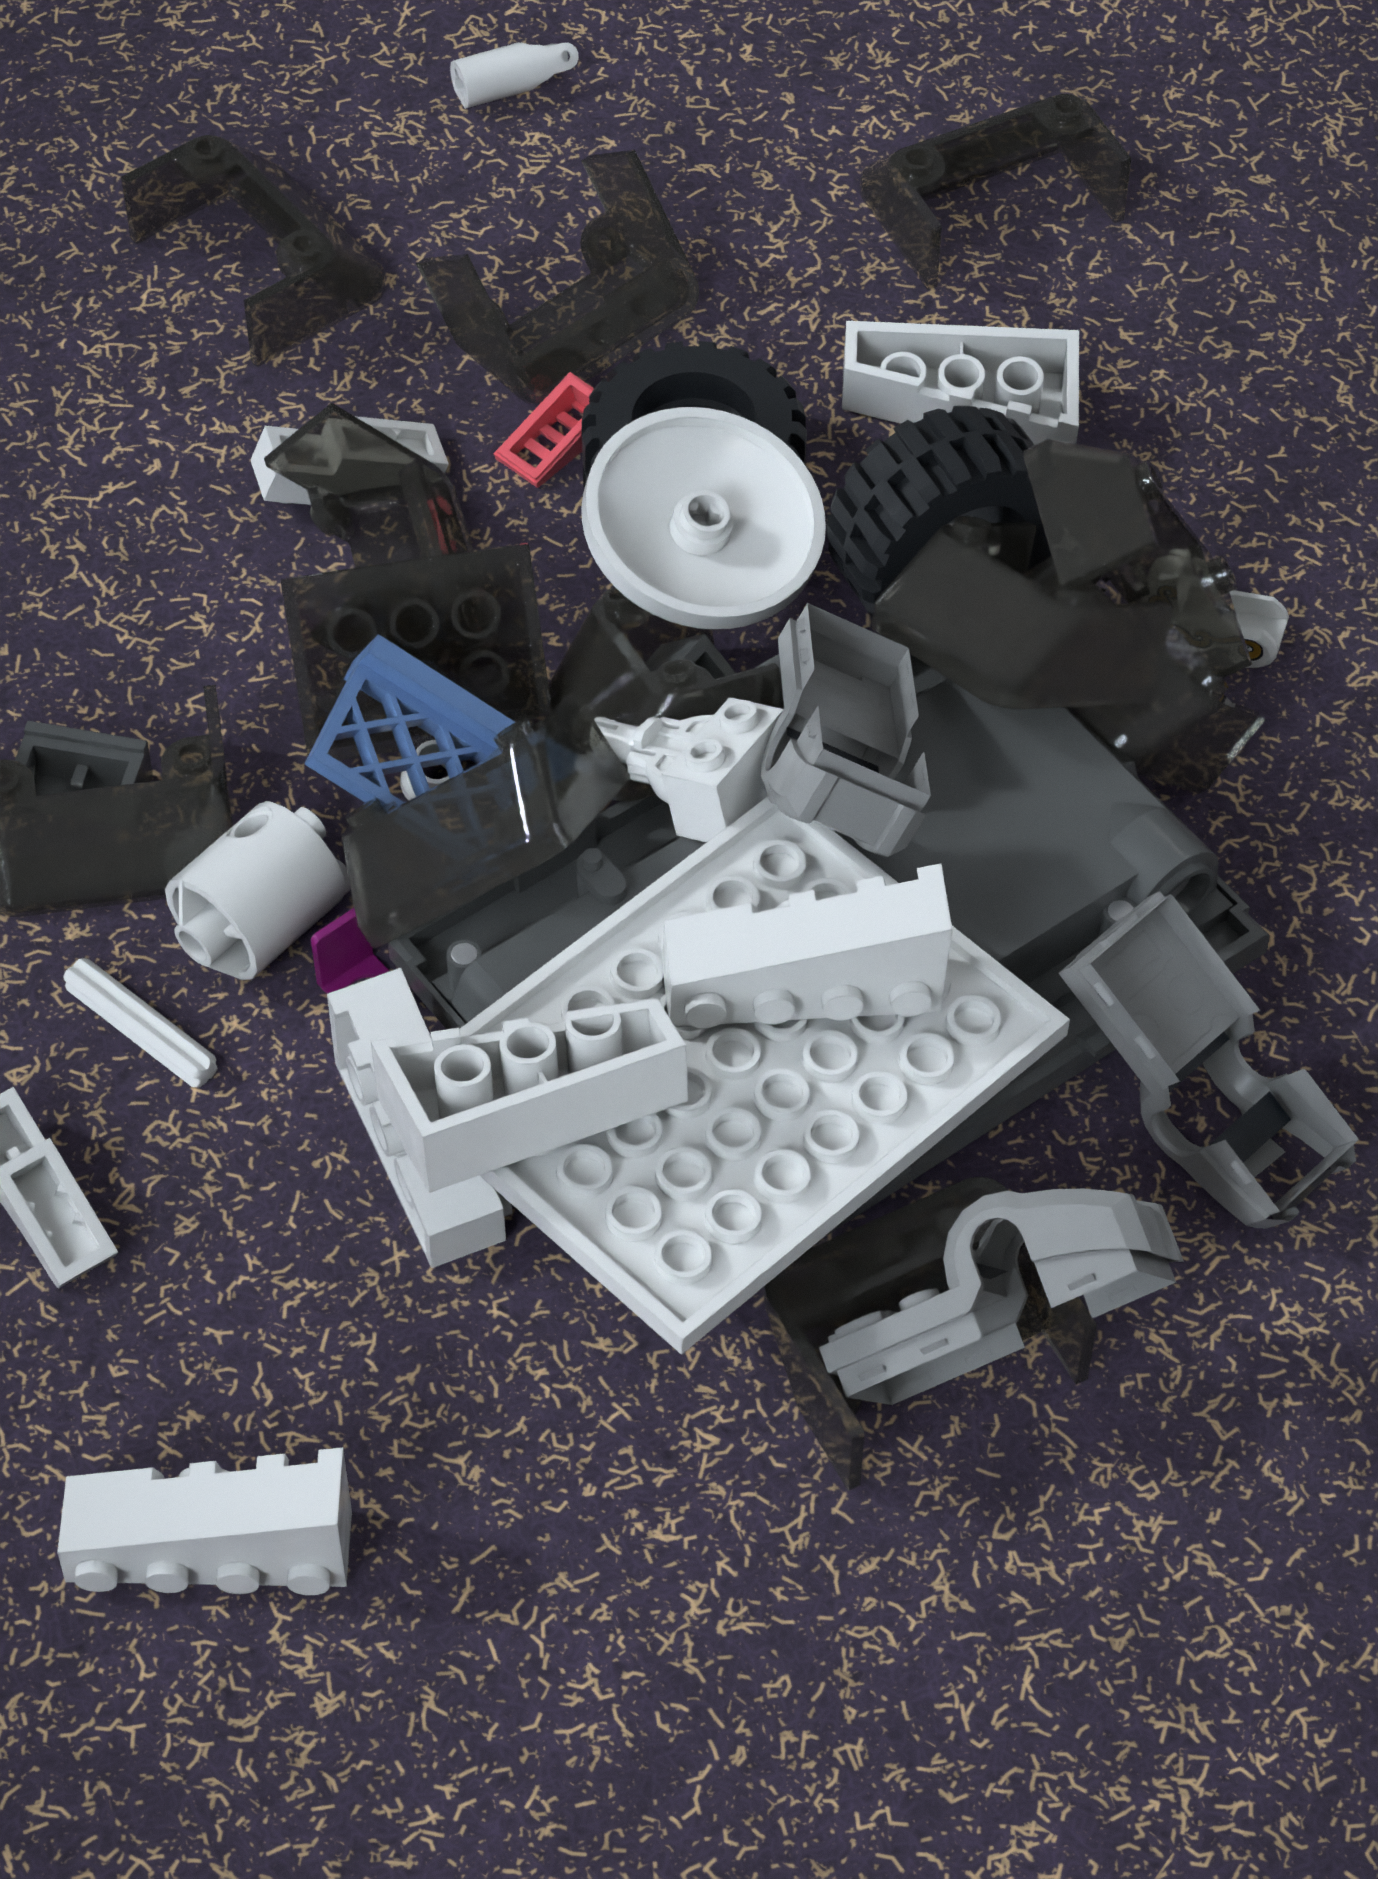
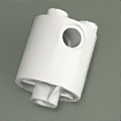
M270 801L259 803L168 882L165 888L167 904L178 924L174 929L175 936L181 947L193 960L203 966L240 980L253 979L337 905L344 895L354 887L355 880L350 870L335 858L322 840L326 836V830L314 813L304 807H300L293 813L289 809Z

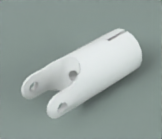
M518 42L451 62L450 71L454 90L466 109L531 91L550 79L553 74L572 69L577 64L579 57L576 47L570 43H555L542 46Z

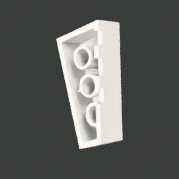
M846 321L842 409L901 424L906 420H910L913 423L923 419V413L938 408L946 410L947 413L952 412L953 406H974L978 410L981 407L1003 413L1006 418L1015 420L1034 445L1043 451L1046 458L1073 464L1079 429V330Z
M942 864L917 868V880L886 886L883 875L857 880V892L818 899L815 890L789 894V899L781 902L775 909L759 912L758 908L752 903H746L664 920L662 967L669 1018L675 1027L693 1026L697 1028H710L719 1024L762 1022L765 1024H779L787 1020L820 1018L848 1020L856 1016L890 1014L910 1017L925 1012H941L952 936V923Z
M398 968L328 993L327 999L335 1064L431 1268L506 1241L504 1217L512 1214L511 1203L481 1176H476L429 1193L377 1097L371 1041L396 1037L397 1046L431 1041V1035L424 1023L402 969Z
M658 998L567 1011L564 1022L540 1024L530 1022L529 1017L502 1021L503 1031L461 1037L459 1028L431 1032L430 1042L397 1046L396 1037L371 1041L377 1097L429 1193L688 1101L686 1044Z
M343 1447L318 1450L317 1463L288 1466L289 1459L286 1454L257 1456L256 1469L229 1472L222 1469L216 1461L190 1463L189 1468L184 1469L179 1474V1477L166 1479L161 1472L154 1468L67 1476L57 1552L65 1582H75L78 1587L93 1592L112 1590L117 1586V1583H145L150 1589L163 1593L183 1591L187 1588L188 1584L217 1585L222 1591L232 1594L251 1593L256 1591L259 1585L287 1586L291 1591L302 1595H319L328 1591L330 1586L346 1587L352 1509Z

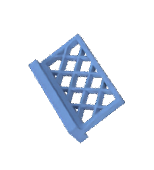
M379 634L353 660L344 677L346 683L304 763L309 768L486 879L504 870V868L496 860L490 841H496L497 828L485 830L475 801L497 797L501 811L505 813L517 806L512 794L523 793L531 798L572 773L577 774L583 779L588 769ZM359 690L382 703L387 716L386 719L364 722L356 700ZM345 718H347L349 725L342 726ZM418 726L434 736L440 752L418 756L408 728ZM392 730L402 759L379 763L369 734ZM353 737L364 766L349 768L327 754L334 740ZM470 759L487 770L492 786L470 789L460 761ZM444 764L455 793L432 796L422 768ZM407 771L417 800L403 802L390 794L384 775ZM459 804L469 833L455 835L444 828L437 808ZM507 871L509 875L513 874V872Z

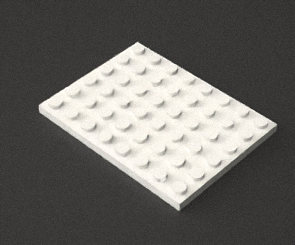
M766 797L459 1029L460 1035L464 1037L503 1031L502 1021L529 1017L530 1022L540 1024L564 1022L567 1011L658 998L668 1014L662 967L664 920L746 903H752L758 908L759 912L775 909L781 902L789 899V894L815 890L818 899L857 892V880L882 875L884 876L886 886L897 884L898 882L832 829L816 822L804 823L792 819L782 813L777 805L770 803L769 797ZM952 926L941 1012H925L910 1017L890 1014L856 1016L848 1020L820 1018L787 1020L779 1024L750 1022L719 1024L710 1028L676 1027L686 1044L687 1102L479 1176L682 1355L1066 1037L1070 1019Z

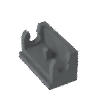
M27 721L24 729L25 734L16 755L11 775L12 779L20 780L13 800L15 808L130 828L135 827L153 777L147 740Z

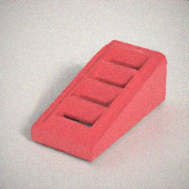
M569 372L494 452L495 459L539 488L582 452V418L578 421L569 415L568 412L574 408L583 414L584 408L589 404V396L594 388ZM558 421L570 431L564 436L551 426ZM543 435L556 444V446L550 451L535 439ZM526 448L542 459V461L535 468L517 454Z

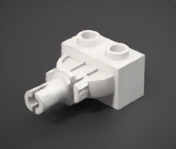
M729 697L714 715H700L681 721L666 717L661 719L650 717L640 726H633L605 717H596L593 720L594 725L589 724L584 733V750L588 756L593 758L626 763L630 779L650 784L655 794L669 804L677 836L708 842L768 797L760 776L761 763L771 732L784 709Z

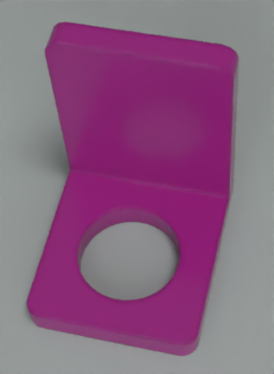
M357 905L314 933L311 937L316 981L326 994L350 986L361 978H373L390 972L373 954L368 911L362 905Z

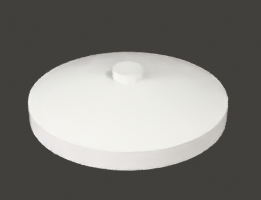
M678 407L653 412L632 421L616 432L602 447L591 467L583 492L581 509L584 535L591 554L603 574L614 587L639 607L667 621L701 629H732L758 623L777 614L793 602L804 590L815 570L825 541L826 521L822 498L811 473L802 460L780 438L767 429L748 419L725 411L699 407Z

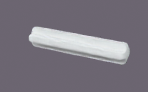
M78 959L72 967L66 970L63 978L66 981L65 987L67 991L191 1087L199 1088L215 1075L218 1069L215 1055L90 959Z

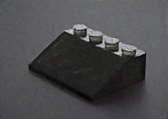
M528 542L280 579L306 758L309 756L346 683L344 677L353 660L378 634L525 729L532 731L554 727ZM359 690L356 700L364 722L386 719L387 716L382 703ZM345 718L342 726L349 725L347 718ZM418 726L408 728L415 748H418L426 741L435 740L434 736ZM392 730L369 734L376 754L399 751ZM353 737L334 740L327 753L337 760L360 757Z

